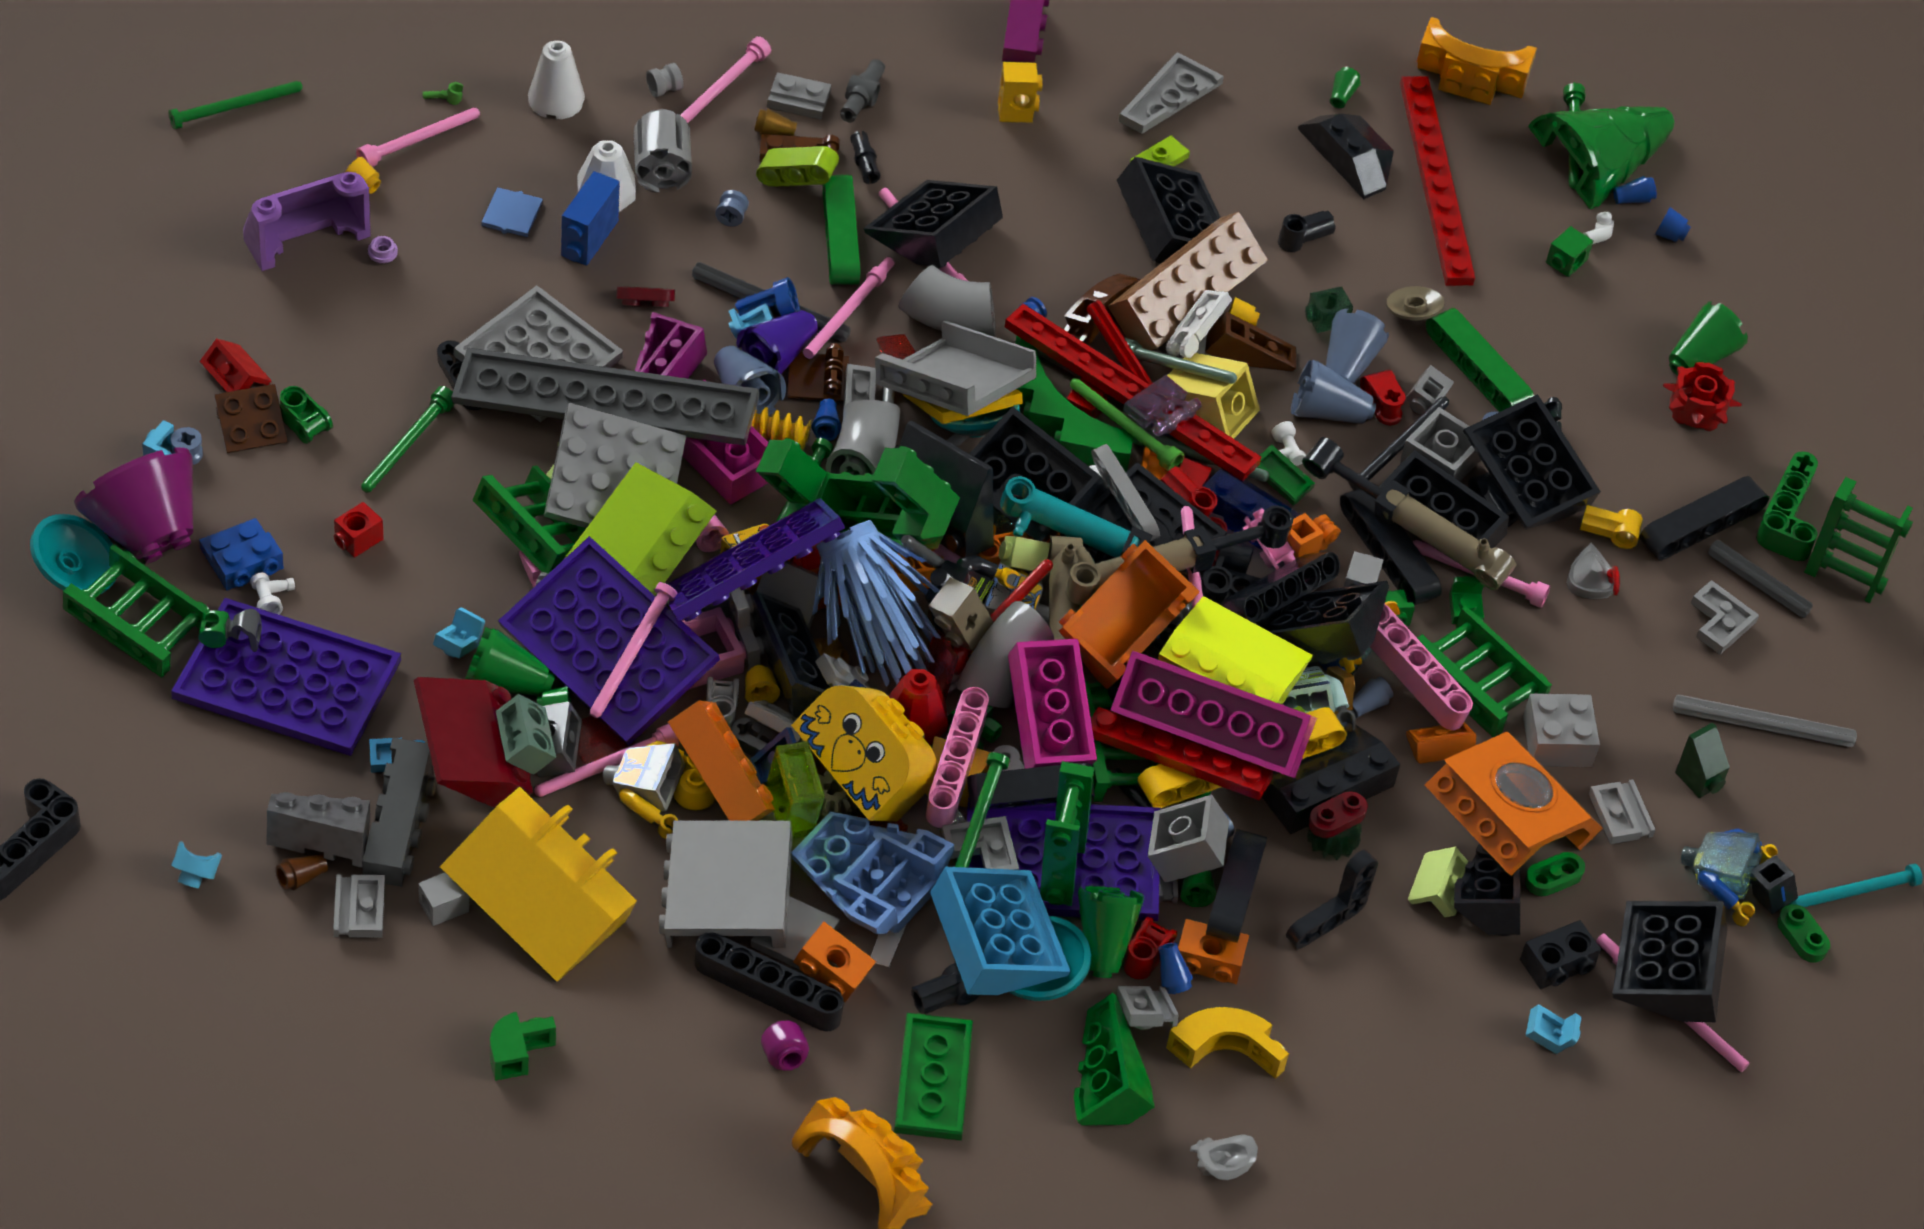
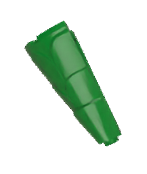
M1621 106L1616 109H1589L1585 111L1546 113L1536 117L1529 124L1528 128L1543 147L1551 145L1556 136L1560 139L1584 171L1575 190L1591 210L1600 206L1613 193V188L1624 184L1640 165H1644L1662 146L1673 131L1674 116L1664 107Z

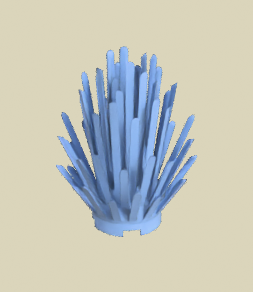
M872 520L850 527V530L841 533L839 537L828 543L822 541L817 544L816 547L821 561L812 615L818 611L819 599L824 597L828 646L832 643V639L835 640L838 637L837 628L840 626L838 585L843 616L847 617L862 675L866 671L863 656H866L870 671L872 673L875 672L867 640L886 686H888L890 681L883 665L884 659L896 684L900 682L899 679L902 675L893 649L905 674L912 670L907 658L908 655H910L916 669H926L917 650L919 645L928 661L935 663L903 604L931 643L935 644V638L941 639V637L915 601V596L888 562L889 560L926 595L928 589L921 584L920 580L934 592H939L940 590L896 552L906 558L913 557L921 563L927 560L918 557L907 548L878 532Z

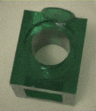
M1342 286L1310 293L1308 306L1305 307L1306 319L1309 323L1313 324L1317 333L1329 331L1332 328V321L1336 313L1342 309H1348L1347 313H1352L1353 305Z

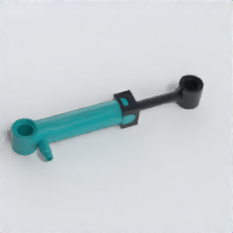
M1022 476L1013 477L1007 482L1000 500L1001 509L1005 514L1015 518L1018 517L1013 531L1014 536L1022 537L1030 521L1033 520L1068 537L1082 538L1083 544L1117 558L1133 543L1137 547L1144 540L1150 543L1153 536L1134 526L1129 531L1038 490L1032 481ZM1013 494L1019 495L1023 499H1016ZM1212 566V568L1206 569L1203 574L1200 573L1202 592L1204 597L1220 605L1231 589L1233 579L1230 572L1224 567ZM1187 569L1179 571L1189 581ZM1209 583L1217 585L1219 589L1211 587Z

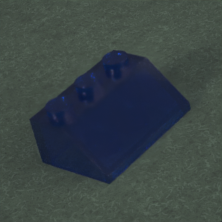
M1220 469L1203 485V487L1210 489L1217 496V505L1212 513L1223 516L1227 528L1234 533L1244 530L1243 527L1247 525L1244 521L1245 517L1248 516L1250 521H1253L1255 518L1252 514L1261 508L1265 511L1271 506H1282L1292 513L1293 519L1302 515L1247 479L1241 481L1224 469ZM1258 541L1252 543L1263 551Z

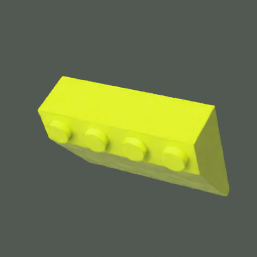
M1203 596L1174 630L1159 653L1158 660L1283 705L1313 655Z

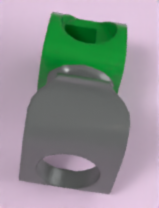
M246 609L234 615V619L230 620L229 614L225 611L213 610L205 612L202 617L198 639L207 647L220 648L226 644L228 637L239 639L240 631L242 630L249 636L251 650L255 652L258 650L262 631L260 614L254 609Z

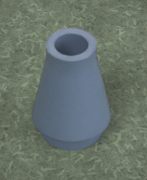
M1382 677L1371 678L1353 697L1352 712H1354L1355 718L1389 704V699L1393 697V691L1387 681Z

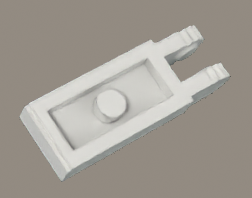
M1205 290L1175 329L1174 334L1167 343V353L1171 356H1179L1180 354L1184 358H1192L1199 349V341L1208 334L1210 328L1232 301L1230 295L1227 292Z

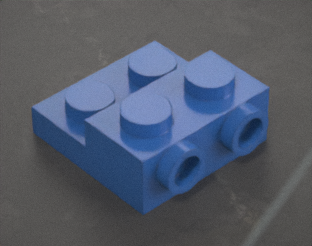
M257 518L199 539L201 551L226 591L246 585L250 582L251 577L257 573L272 575L284 569L281 549L271 533H265Z

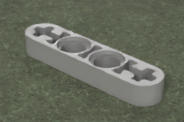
M1104 444L1093 449L1091 454L1097 470L1132 526L1153 535L1151 541L1159 538L1160 531L1154 517L1110 447Z

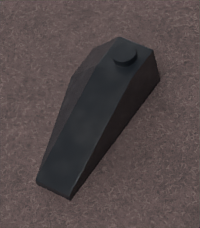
M1479 843L1472 862L1468 861L1463 877L1458 878L1455 883L1454 908L1487 935H1520L1521 867L1512 876L1509 875Z

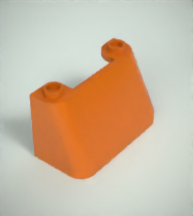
M1146 540L1138 547L1133 543L1120 556L1124 562L1077 612L1071 608L1059 621L1063 626L1059 630L1060 634L1064 639H1078L1082 662L1106 689L1124 674L1132 650L1142 653L1200 592Z

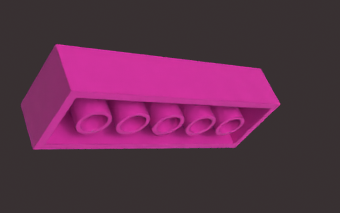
M1133 650L1110 710L1292 778L1296 777L1317 719L1312 715Z

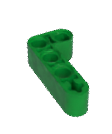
M1801 451L1793 455L1763 516L1756 535L1760 546L1795 561L1808 559L1818 535L1813 525L1795 518L1818 467L1817 458L1811 453Z

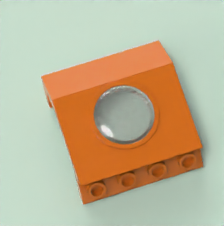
M1508 731L1444 759L1446 764L1425 784L1428 790L1511 876L1544 845L1566 836L1581 850L1603 829Z

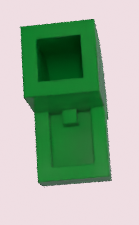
M516 1011L502 1017L494 1025L490 1034V1063L495 1081L528 1075L529 1056L527 1051L556 1046V1025L553 1016L546 1018L535 1017L528 1021L520 1022Z

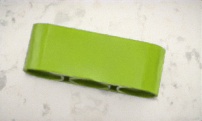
M826 146L773 148L767 151L756 171V176L761 183L772 187L822 185L829 181L839 163V156L836 151Z

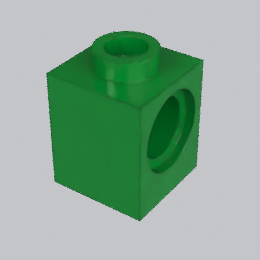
M1570 226L1551 243L1546 263L1569 277L1588 260L1593 240Z

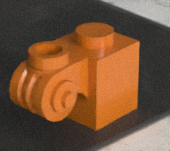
M1304 513L1293 519L1287 541L1295 551L1293 553L1294 557L1298 559L1305 554L1319 553L1320 550H1325L1329 544L1338 538L1341 529L1326 514L1312 520Z

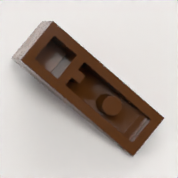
M1228 312L1220 316L1208 331L1205 352L1211 356L1245 362L1251 367L1292 372L1296 369L1295 346Z

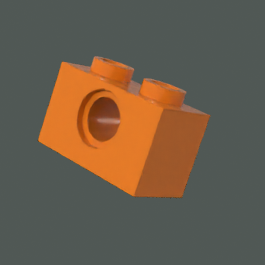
M1186 919L1178 948L1191 974H1198L1214 978L1222 983L1229 982L1237 985L1249 935L1240 933L1238 942L1235 943L1207 935L1206 929L1208 924Z
M824 921L793 961L805 975L813 977L818 982L840 992L844 1002L849 999L876 963L874 959ZM827 960L836 963L838 968L831 966Z

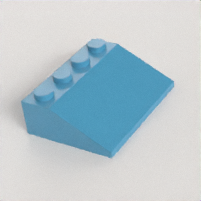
M945 867L930 894L968 995H1000L1066 977L1070 974L1071 971L1031 870Z

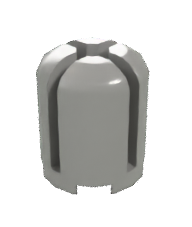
M667 109L649 111L634 126L635 173L638 177V183L644 188L659 192V188L676 186V190H679L692 177L690 127L687 121L680 114L675 115L674 111Z

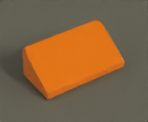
M1465 722L1456 730H1449L1439 725L1406 731V737L1414 757L1420 764L1444 760L1476 745V733Z

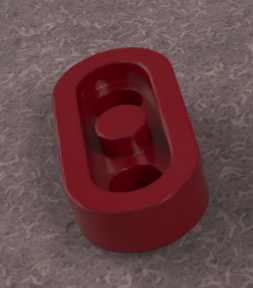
M617 286L616 298L622 299V305H640V300L652 301L651 306L669 307V301H675L676 289Z
M1344 792L1316 806L1311 811L1308 822L1309 828L1318 837L1331 838L1364 820L1368 808L1367 801L1359 793Z

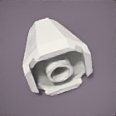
M600 141L592 147L578 173V192L593 171L619 180L620 212L635 201V174L622 146L615 141Z

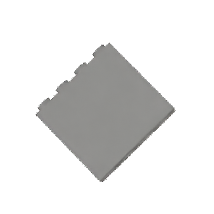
M944 320L941 322L942 338L902 360L884 353L875 357L877 385L966 416L975 413L1036 378L1035 350Z
M673 821V832L667 833L666 850L667 853H671L670 860L664 861V879L668 880V887H662L661 894L662 907H666L665 915H660L659 933L665 934L667 947L672 948L673 936H701L704 933L713 932L721 936H771L773 948H786L791 852L793 846L791 821Z

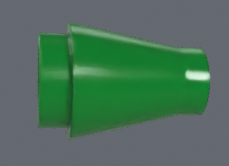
M1343 67L1335 73L1332 96L1330 98V104L1338 109L1344 108L1348 100L1359 88L1361 81L1358 71L1350 67Z

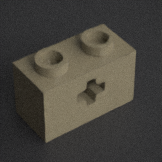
M951 577L928 605L935 617L934 622L942 628L945 634L944 639L955 648L962 646L973 651L994 623L976 590Z

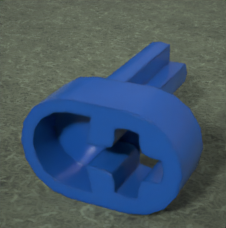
M789 277L774 282L773 288L737 300V303H735L740 316L765 303L769 307L777 304L781 316L800 311L796 289Z

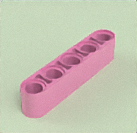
M1384 603L1375 640L1370 645V648L1441 726L1449 730L1459 729L1472 709L1471 697Z
M979 687L967 688L960 696L929 792L926 819L932 826L937 828L950 825L955 819L985 725L989 696Z

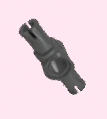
M874 59L870 62L865 72L859 76H851L845 93L847 101L840 113L844 121L854 122L861 109H864L866 106L873 107L880 92L879 80L885 72V64L882 61Z

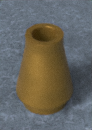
M767 108V111L760 109L754 131L760 132V135L794 136L797 122L791 121Z

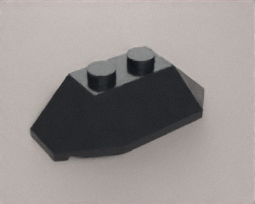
M1343 113L1323 115L1298 126V130L1363 199L1386 190L1394 150L1361 116Z

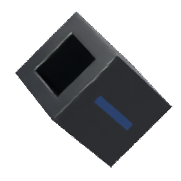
M1776 855L1749 871L1753 895L1771 914L1798 899L1795 874Z

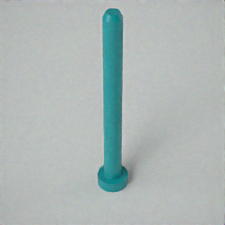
M1914 863L1907 865L1905 871L1800 895L1798 899L1790 904L1800 905L1805 908L1906 883L1914 887L1922 884L1923 876L1920 867Z

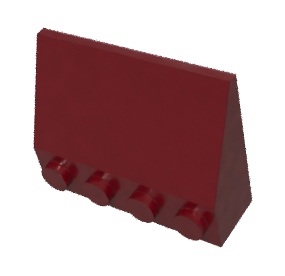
M417 677L413 680L437 784L494 808L519 787L528 795L533 793L530 773L506 762L496 710L512 699L508 690L487 680Z

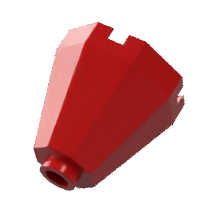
M926 669L910 670L892 690L889 697L894 698L903 706L905 710L903 714L909 721L916 723L923 730V738L931 745L935 736L940 737L947 731L946 701L934 675Z

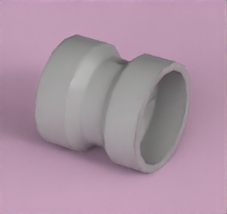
M676 63L667 64L661 70L654 68L646 72L648 88L654 97L665 95L666 91L669 90L675 92L683 89V77Z

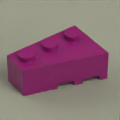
M1010 0L1002 61L1035 63L1036 55L1042 56L1044 39H1039V31H1045L1047 15L1042 14L1043 7L1049 6V0Z
M652 312L649 331H646L645 345L643 351H640L635 371L688 379L707 355L704 328Z

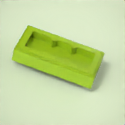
M1170 135L1135 157L1177 166L1189 158L1190 151Z

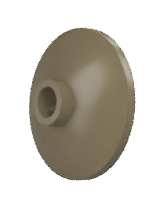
M1421 286L1404 287L1392 292L1388 296L1387 308L1393 315L1402 319L1412 321L1425 320L1442 312L1444 309V298L1439 292L1431 288Z

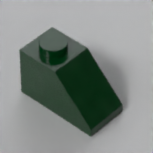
M1713 722L1689 735L1675 771L1698 798L1710 792L1714 794L1721 790L1726 783L1725 778L1730 768L1717 726Z

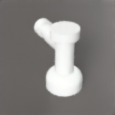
M1290 421L1279 423L1271 431L1274 440L1283 443L1285 446L1284 449L1279 451L1294 465L1299 466L1303 464L1302 460L1306 455L1304 451L1298 448L1293 438L1296 434L1293 423Z
M257 573L250 579L252 588L257 590L260 598L256 608L280 615L283 610L282 603L278 597L271 593L295 590L294 579L287 578L286 580L270 581L266 573Z

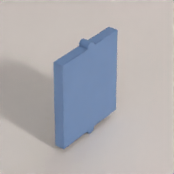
M497 187L483 217L481 226L500 230L503 234L508 232L528 237L543 199L523 194L522 191L514 192Z

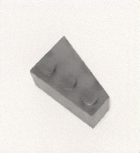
M288 792L271 794L267 808L266 844L304 854L307 852V849L324 852L325 859L334 860L336 856L352 859L353 866L362 867L369 837L370 800H361L357 797H347L344 799L328 798L325 795L298 796Z

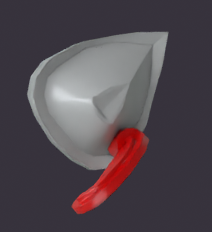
M1590 543L1572 563L1566 583L1568 589L1575 595L1588 599L1609 598L1612 594L1618 595L1620 590V574L1618 567H1611L1599 550Z

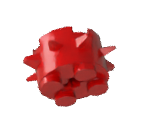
M1697 362L1694 367L1687 369L1680 366L1677 368L1678 377L1676 383H1663V387L1672 391L1669 408L1673 412L1672 418L1679 424L1713 431L1717 429L1720 423L1725 424L1728 422L1726 414L1729 407L1742 406V403L1733 399L1736 382L1723 375L1724 370L1721 367L1711 363Z

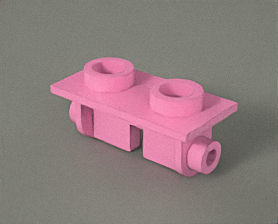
M1261 508L1252 514L1255 518L1253 521H1250L1248 516L1245 517L1244 521L1247 525L1243 529L1258 526V523L1262 520L1264 509ZM1259 539L1251 540L1252 543L1258 541L1263 551L1259 554L1268 568L1274 566L1278 570L1281 568L1278 564L1281 561L1287 565L1296 559L1293 555L1295 551L1291 548L1288 541L1284 546L1273 549L1263 545Z

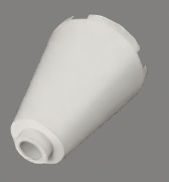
M551 41L543 47L529 88V105L534 112L542 117L547 118V114L555 115L556 119L572 117L581 110L585 94L571 47L563 41Z

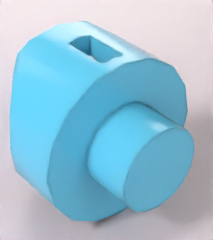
M179 841L174 860L171 866L181 870L178 882L199 888L203 877L214 879L222 854L216 853L206 857L197 856L187 850L183 841Z

